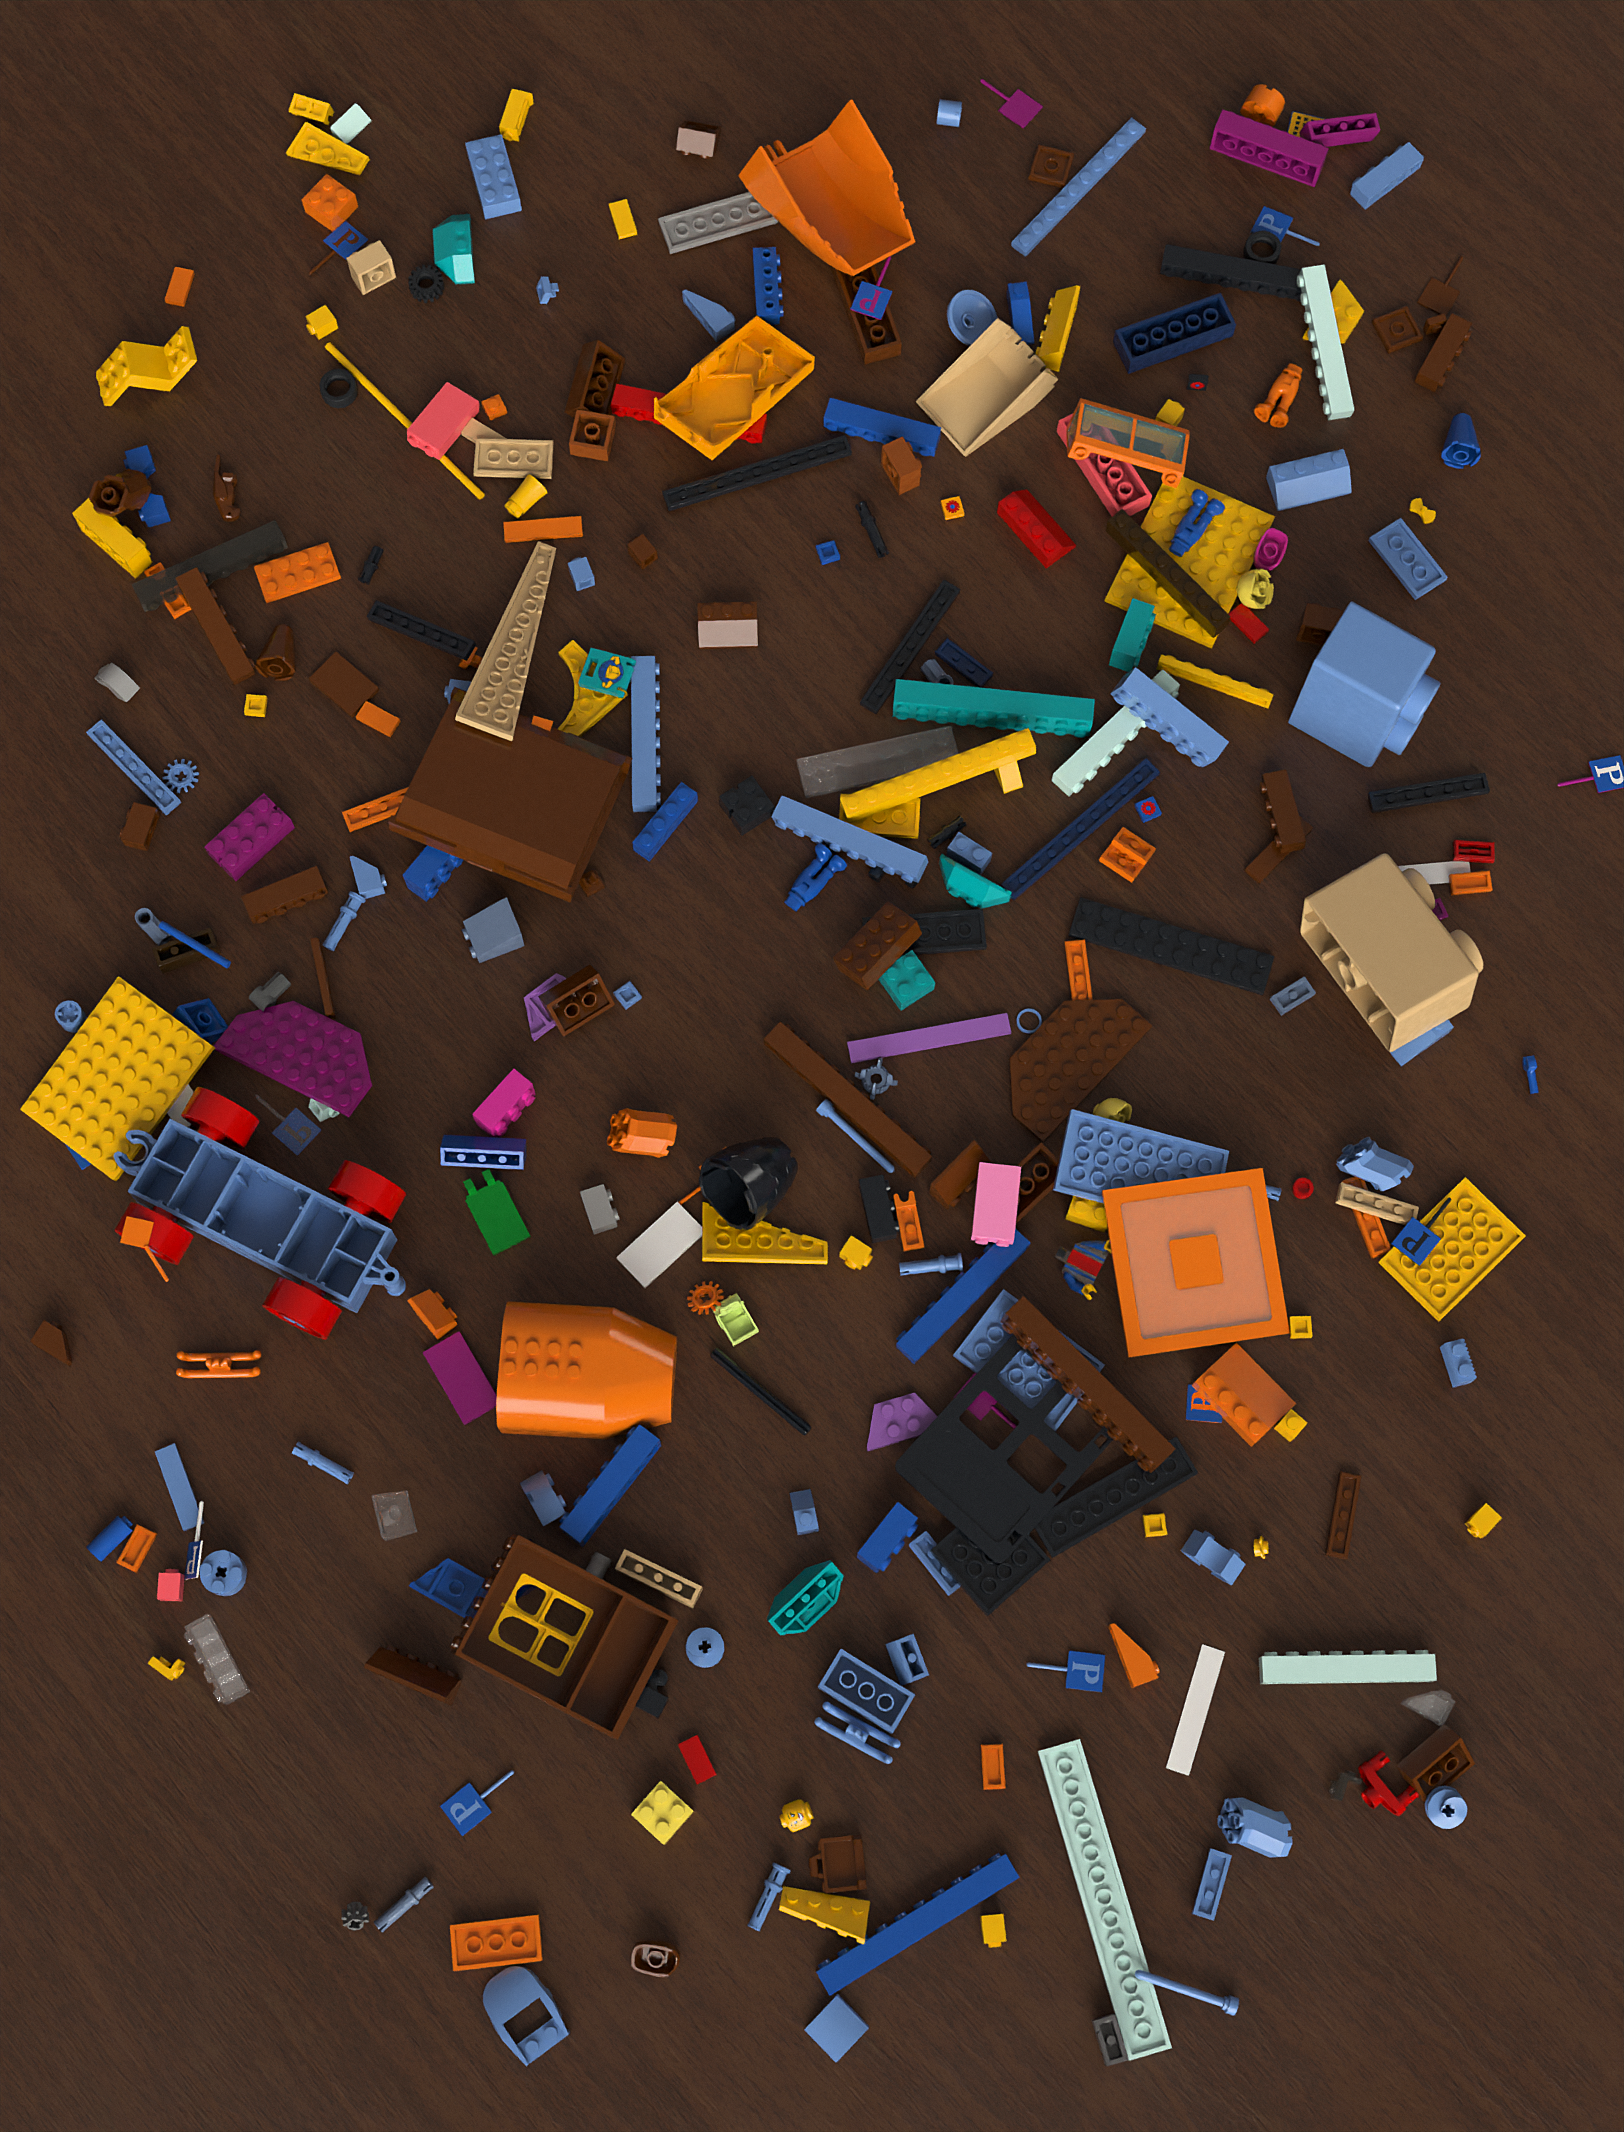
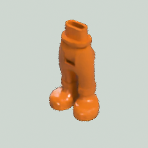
M1290 363L1287 368L1283 369L1270 388L1265 402L1255 406L1254 414L1258 419L1267 422L1279 397H1282L1270 420V424L1274 427H1284L1289 421L1287 412L1298 392L1299 381L1301 380L1300 374L1302 372L1301 367Z

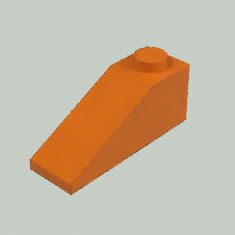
M1115 1623L1110 1624L1108 1628L1131 1688L1157 1679V1674L1160 1672L1156 1661H1152L1150 1656Z

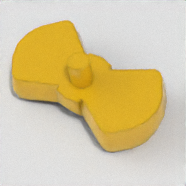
M1421 498L1411 501L1409 510L1421 516L1424 524L1434 521L1436 511L1427 510V507L1423 506Z

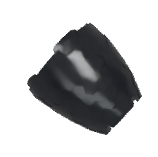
M764 1137L743 1143L740 1142L706 1158L701 1166L699 1185L703 1196L710 1201L713 1208L727 1221L729 1226L736 1229L749 1230L770 1214L784 1198L796 1177L798 1163L795 1157L790 1156L791 1150L777 1137Z

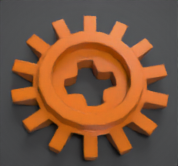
M704 1281L700 1287L697 1284L695 1285V1291H689L693 1295L687 1297V1300L692 1301L688 1303V1307H693L691 1309L692 1312L698 1310V1314L701 1315L705 1309V1314L707 1315L709 1314V1308L716 1311L713 1305L721 1306V1302L718 1301L724 1299V1296H719L723 1290H718V1284L712 1287V1281L709 1282V1285H706ZM708 1294L711 1299L703 1303L701 1297H705Z

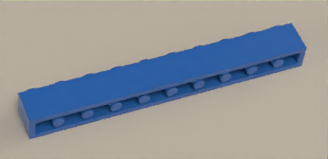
M995 1854L988 1859V1865L982 1868L979 1864L969 1871L971 1875L963 1879L960 1876L950 1882L951 1888L944 1891L942 1887L931 1894L933 1899L925 1902L923 1899L913 1905L914 1911L906 1914L904 1911L894 1917L896 1922L890 1926L884 1923L875 1929L877 1934L870 1938L868 1935H865L864 1944L856 1941V1947L851 1950L848 1946L837 1953L838 1958L832 1962L828 1958L818 1964L819 1970L816 1973L829 1996L1020 1878L1007 1855Z

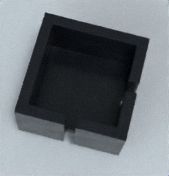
M753 776L739 783L737 790L733 787L719 796V805L728 818L732 819L733 825L741 836L771 818L775 810V806Z

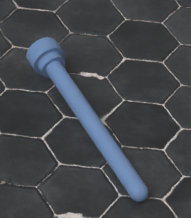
M825 1099L819 1105L816 1111L821 1116L824 1115L826 1118L832 1119L889 1173L894 1172L895 1167L834 1111L835 1108L828 1099Z
M1136 1970L1135 1976L1138 1979L1220 2006L1224 2013L1234 2016L1237 2012L1239 1998L1229 1995L1222 1998L1143 1970Z

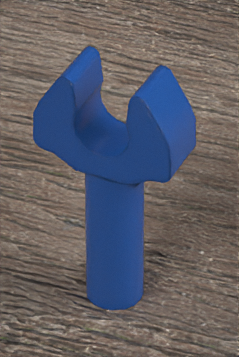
M1534 1055L1523 1057V1069L1527 1071L1530 1094L1539 1093L1535 1074L1537 1063Z

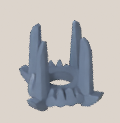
M878 1058L877 1065L861 1069V1072H855L854 1076L860 1079L864 1089L871 1093L870 1099L872 1100L875 1099L876 1094H881L889 1086H896L898 1084V1081L893 1080V1076L882 1066V1058ZM873 1074H879L882 1077V1082L873 1084L870 1077Z

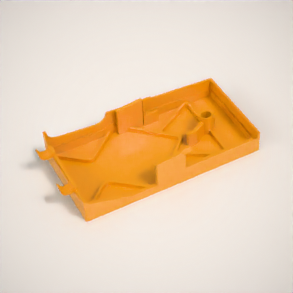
M755 316L692 367L690 374L682 383L660 400H657V397L654 398V418L709 459L713 460L814 370L815 357L760 317Z

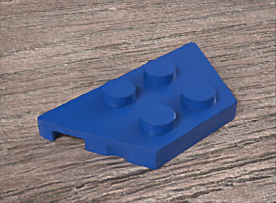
M447 1558L415 1582L410 1583L409 1587L465 1618L466 1615L470 1616L473 1611L471 1604L475 1597L482 1594L484 1589L481 1586L485 1579Z

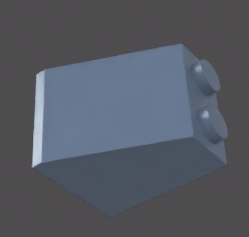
M507 897L463 921L465 926L462 929L465 940L470 939L472 946L469 947L473 958L477 957L479 963L525 946Z

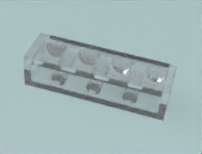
M206 1614L186 1625L184 1628L187 1632L184 1633V1636L189 1645H194L196 1649L194 1656L199 1664L203 1663L206 1669L204 1675L209 1683L213 1682L216 1688L213 1692L218 1702L228 1705L248 1694L250 1690L212 1616Z

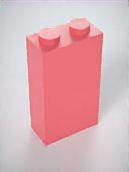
M446 382L407 429V441L412 446L425 451L428 456L440 460L461 435V431L471 418H474L479 413V401Z

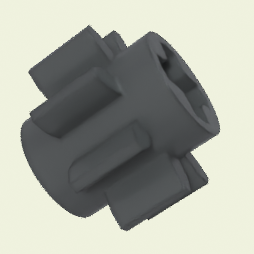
M360 1902L347 1904V1910L341 1911L343 1926L347 1925L350 1930L363 1928L364 1922H369L367 1906H363Z

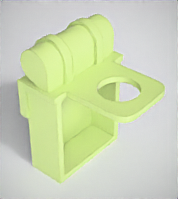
M737 1293L721 1301V1306L714 1305L716 1311H713L716 1320L733 1346L759 1332L744 1302L741 1301Z

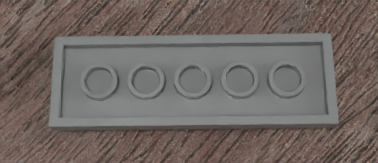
M750 192L658 218L670 254L778 223Z

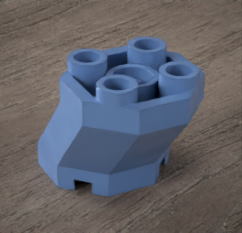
M1370 1137L1362 1139L1356 1145L1350 1144L1342 1149L1343 1154L1337 1159L1336 1163L1340 1171L1370 1182L1375 1190L1380 1189V1191H1385L1400 1184L1401 1180L1399 1178L1403 1175L1407 1178L1411 1175L1414 1168L1410 1160L1379 1148Z
M1227 1798L1224 1800L1220 1812L1221 1815L1218 1816L1217 1822L1219 1828H1222L1228 1843H1238L1267 1857H1285L1288 1855L1293 1843L1292 1837H1288L1291 1823L1283 1811L1275 1812L1245 1798Z

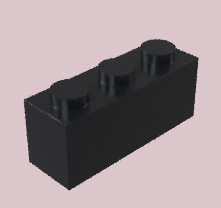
M883 1175L859 1179L858 1185L872 1244L896 1239L897 1232H900L898 1220H894L892 1212H895L893 1200H889L888 1192H891L889 1181L884 1180Z

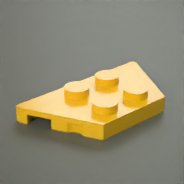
M1339 280L1331 292V298L1340 342L1344 344L1362 317L1364 310L1343 281ZM1309 328L1307 329V331L1305 332V334H1304V336H1303V339H1304V340H1309V339H1308V330H1309Z

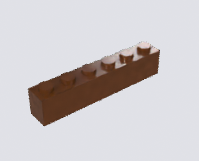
M196 567L176 577L180 590L233 685L254 676V668L256 666L251 657H246L244 652L247 650L242 640L237 641L235 637L237 631L233 624L227 623L225 619L227 613L223 606L219 607L215 600L218 597L213 588L209 590L207 587L208 579L204 572H199Z

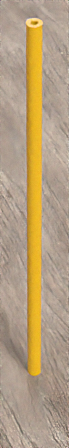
M330 342L325 345V348L407 429L411 426L412 422ZM443 455L439 461L479 500L482 499L485 494L451 460Z

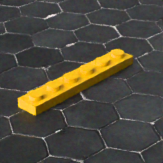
M1161 654L1157 665L1158 670L1163 669L1169 674L1265 708H1269L1274 695L1266 689H1258L1252 687L1247 682L1232 680L1227 675L1215 674L1207 668H1198L1190 662L1176 660L1175 657L1170 655L1165 656Z

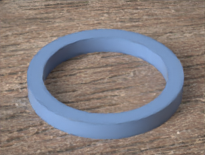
M1024 1009L1018 1014L1016 1024L1022 1032L1032 1034L1041 1026L1042 1018L1036 1010ZM1023 1013H1035L1039 1018L1038 1027L1034 1030L1023 1029L1019 1023V1018Z

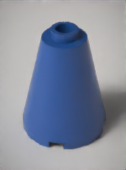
M1460 413L1453 417L1441 452L1444 463L1452 468L1461 469L1464 468V465L1469 464L1471 467L1481 457V450L1472 418L1465 413Z

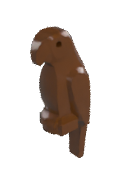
M217 455L214 469L213 497L222 519L227 522H233L240 517V508L236 509L233 507L235 501L234 487L238 483L237 476L233 473H223L220 475L221 457Z

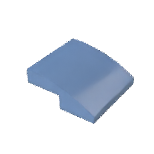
M837 1994L804 2030L837 2062L870 2026Z

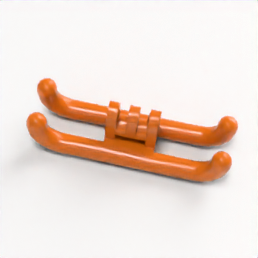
M259 1350L236 1353H185L179 1351L177 1353L179 1360L206 1361V1366L209 1370L178 1368L176 1374L183 1378L256 1377L261 1373L259 1367H254L253 1369H231L232 1361L258 1360L262 1354Z

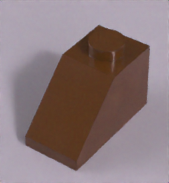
M44 1320L30 1342L70 1366L72 1360L67 1335L61 1331L63 1327L53 1320L51 1323Z

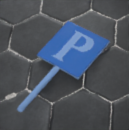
M1265 206L1251 230V233L1262 230L1269 231L1278 237L1280 243L1285 234H1289L1313 245H1320L1317 241L1289 231L1288 228L1293 220L1292 217Z
M1069 1651L1067 1667L1027 1663L1028 1667L1067 1671L1065 1688L1102 1692L1105 1655Z
M514 1770L509 1771L481 1795L477 1793L469 1782L440 1806L462 1836L492 1813L483 1801V1798L513 1775Z

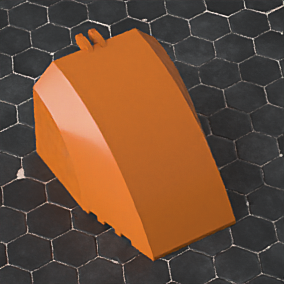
M850 100L826 131L788 153L779 140L774 142V147L779 157H777L770 145L764 148L760 146L738 175L752 196L806 248L832 267L851 276L866 270L915 243L909 220L906 219L903 211L905 208L903 201L900 202L897 192L899 190L897 182L894 183L892 167L853 100Z

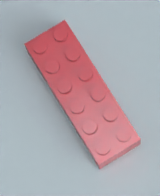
M1073 414L1058 421L1057 433L1066 447V428ZM1091 424L1088 431L1080 432V435L1119 446L1108 428ZM1070 435V444L1075 437L1073 435ZM1092 452L1083 460L1075 459L1112 517L1121 509L1129 516H1132L1150 506L1152 495L1132 464Z

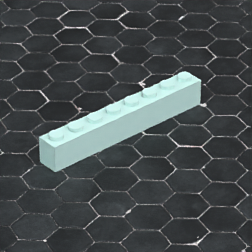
M1325 265L1305 267L1301 269L1297 276V285L1301 287L1302 291L1300 297L1301 304L1305 305L1304 319L1305 323L1309 325L1308 339L1313 344L1312 358L1313 360L1316 359L1315 373L1316 377L1320 379V395L1324 398L1323 412L1327 414L1328 420L1351 417L1354 412V405Z
M1162 669L1152 679L1172 697L1177 698L1180 684ZM1124 706L1053 774L1052 782L1068 796L1073 792L1075 794L1078 793L1084 786L1083 783L1087 779L1090 781L1097 774L1096 770L1100 766L1105 767L1110 762V757L1114 753L1118 754L1125 747V742L1128 740L1132 741L1138 735V730L1141 727H1147L1145 721L1140 717L1133 716L1129 712L1130 709Z
M1406 1650L1394 1651V1654L1385 1655V1651H1372V1655H1364V1651H1350L1351 1655H1342V1651H1330L1329 1655H1321L1320 1651L1307 1652L1308 1656H1299V1652H1286V1656H1278L1277 1652H1264V1656L1259 1657L1260 1684L1437 1681L1435 1654H1428V1650H1416L1415 1654H1407Z

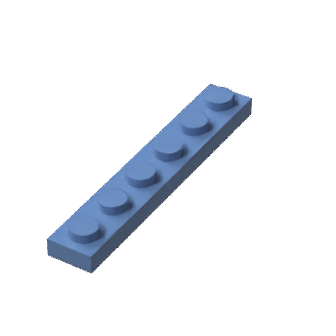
M102 720L86 732L166 816L181 803L177 796Z

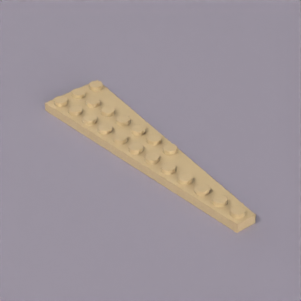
M538 541L459 707L455 720L504 739L513 740L556 553L555 547Z

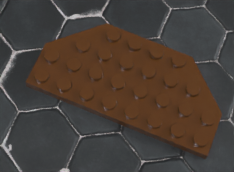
M1123 999L1064 1001L1009 1059L1012 1116L1039 1141L1044 1143L1068 1117L1069 1111L1071 1109L1075 1110L1143 1038L1152 1028V1025Z

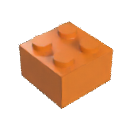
M327 173L302 199L305 212L332 232L358 208L356 195Z

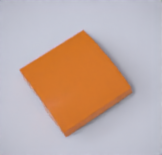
M1122 827L1099 861L1132 883L1149 861L1156 848Z

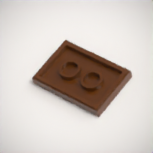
M337 652L308 678L314 686L352 718L360 711L366 701L369 702L380 691L379 687Z

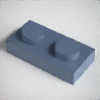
M1304 976L1273 995L1270 1000L1282 1016L1314 996L1316 992Z

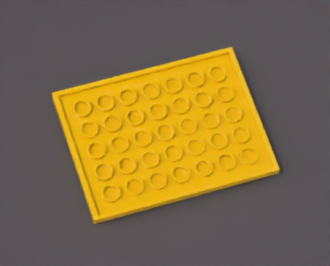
M1182 476L1177 488L1162 483L1141 528L1229 614L1238 596L1236 591L1238 582L1243 574L1250 571L1257 545L1264 533L1270 529L1275 516ZM1195 489H1199L1207 494L1208 502L1200 511L1201 513L1193 524L1198 522L1211 499L1221 501L1225 509L1220 515L1212 517V521L1208 524L1201 538L1190 547L1188 552L1179 557L1169 551V547L1172 544L1171 540L1174 537L1179 522L1188 512L1189 508L1193 506L1192 492ZM1127 553L1105 598V602L1125 611H1128L1132 598L1154 605L1153 613L1156 614L1155 624L1212 649L1218 635L1212 638Z
M118 976L20 1110L112 1180L117 1181L124 1171L117 1165L114 1153L120 1151L126 1154L132 1161L143 1146L142 1144H132L126 1138V1133L131 1130H141L151 1135L215 1047Z

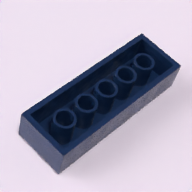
M1218 293L1115 330L1113 343L1129 374L1232 337L1236 323L1222 294Z

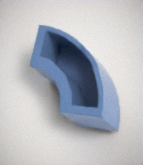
M541 1470L520 1483L543 1526L566 1513L564 1507L567 1505L561 1494L556 1496L551 1486L554 1485V1482L549 1473L544 1475Z
M1194 1530L1181 1551L1199 1566L1202 1564L1211 1570L1212 1575L1232 1585L1246 1565L1240 1559L1241 1555L1231 1548L1227 1550L1215 1542V1537L1207 1531L1201 1533Z

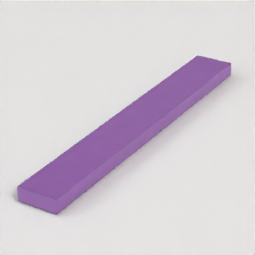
M1004 1013L847 1042L851 1063L1008 1035L1011 1034L1008 1015Z

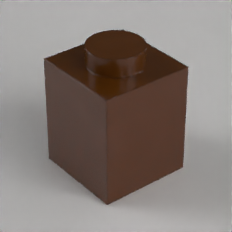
M641 534L639 537H633L627 544L629 555L642 570L658 559L657 550L644 534Z

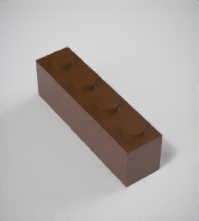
M1451 313L1419 370L1415 383L1433 392L1436 391L1438 386H1443L1447 379L1445 373L1447 371L1451 372L1456 362L1453 360L1454 357L1460 356L1464 348L1462 346L1463 341L1467 342L1472 334V331H1470L1471 322Z
M1287 770L1263 774L1262 782H1259L1261 794L1265 793L1266 800H1264L1266 812L1269 811L1271 815L1269 824L1271 830H1275L1274 843L1276 848L1279 847L1281 853L1305 849L1306 839Z
M316 865L243 895L241 898L254 924L263 923L274 915H282L293 907H302L310 900H319L328 893V890Z

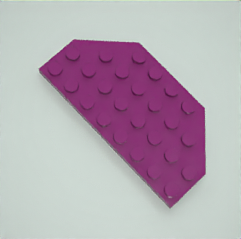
M295 1001L267 1007L264 1009V1012L256 1010L237 1015L214 1045L215 1051L350 1117L372 1087L361 1034Z

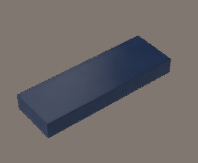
M948 638L935 651V655L976 687L982 688L993 676V672Z

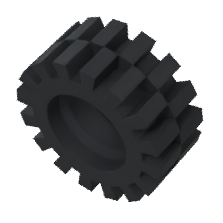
M422 265V269L418 266L416 267V272L414 270L411 271L408 283L410 292L415 299L417 298L419 302L423 299L424 303H427L429 299L431 302H434V297L438 300L439 295L442 296V290H444L441 272L436 267L432 270V265H428V268ZM429 279L433 281V285L429 288H421L419 286V283L423 280Z

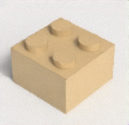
M380 240L347 257L351 277L363 295L396 278L391 256Z

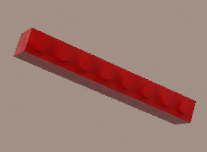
M616 384L611 402L612 413L620 417L628 416L639 421L648 420L655 424H661L654 418V398L657 397V400H660L666 394ZM767 414L760 417L737 439L746 440L749 443H762L767 425Z

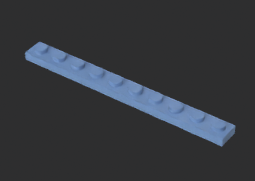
M1131 117L1012 241L1011 246L1026 257L1145 133L1146 128Z

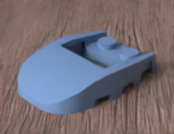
M514 1965L504 1969L487 1983L483 1992V2004L498 2035L527 2066L569 2035L570 2031L566 2029L561 2018L563 2016L549 1989L540 1982L532 1970L525 1966ZM540 1997L553 2018L516 2045L503 2024Z

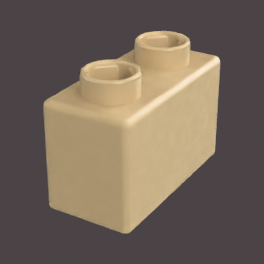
M1384 853L1307 896L1304 899L1300 933L1389 1052H1393L1470 1006L1478 975L1483 970V960L1476 944L1468 934L1462 930H1455L1449 933L1433 913L1435 898L1425 878L1414 868H1408L1402 872L1393 859Z

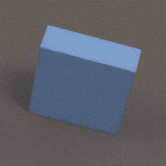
M630 981L613 992L625 1010L642 999V996Z

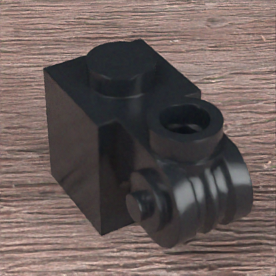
M653 1670L635 1707L658 1719L669 1700L658 1692V1686L663 1687L668 1682L666 1672L663 1670Z

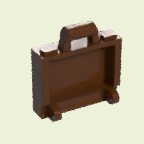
M851 1835L820 1839L818 1841V1849L821 1850V1853L809 1858V1869L811 1877L824 1879V1882H822L823 1891L825 1893L867 1889L862 1836ZM817 1859H822L823 1874H819Z

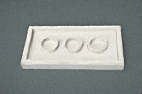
M676 1202L616 1259L646 1288L702 1236V1226Z

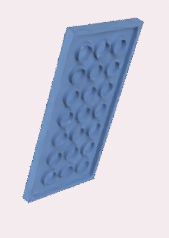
M1071 1109L1068 1115L1053 1190L1103 1203L1102 1190L1225 1173L1229 1151Z

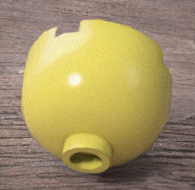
M1250 570L1241 576L1236 591L1241 603L1246 607L1264 609L1266 608L1265 605L1271 603L1274 586L1273 583L1270 584L1268 578H1271V575L1267 570Z
M1108 1098L1095 1106L1093 1114L1124 1123L1125 1120L1129 1121L1131 1118L1132 1106L1121 1099Z

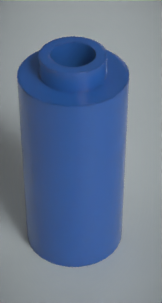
M117 1516L86 1546L87 1549L102 1562L133 1531L131 1528L133 1523L126 1516L122 1518Z

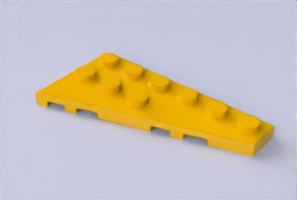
M702 1203V1261L827 1264L828 1244L826 1241L804 1234L801 1236L790 1232L789 1229H780L764 1221H760L749 1230L736 1229L729 1226L727 1221L712 1206H709L710 1204Z

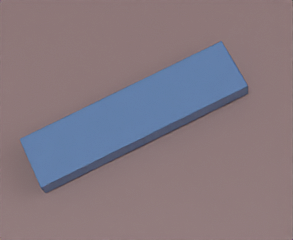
M174 1443L155 1451L182 1529L186 1531L197 1526L199 1506L178 1448Z

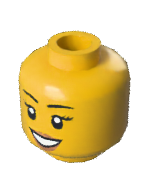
M801 1799L784 1805L782 1807L783 1814L779 1815L783 1827H788L792 1832L810 1826L811 1819L814 1818L809 1803H804Z

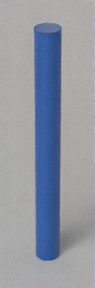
M162 921L159 924L160 929L223 967L228 968L231 961L168 923Z

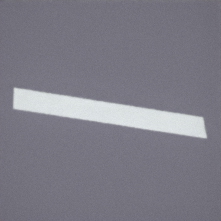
M1462 861L1398 866L1402 872L1408 868H1414L1425 878L1428 884L1449 883L1450 874L1471 872L1469 862Z
M1202 1644L1166 1768L1188 1776L1190 1774L1225 1654L1224 1651Z

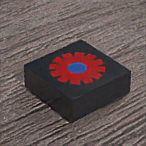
M1189 374L1187 390L1206 391L1208 375Z

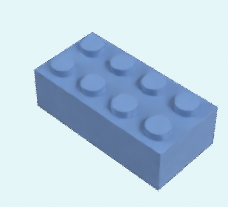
M502 134L466 142L467 156L485 219L522 211L520 197Z
M842 1649L838 1652L818 1686V1689L893 1734L915 1696L912 1692Z

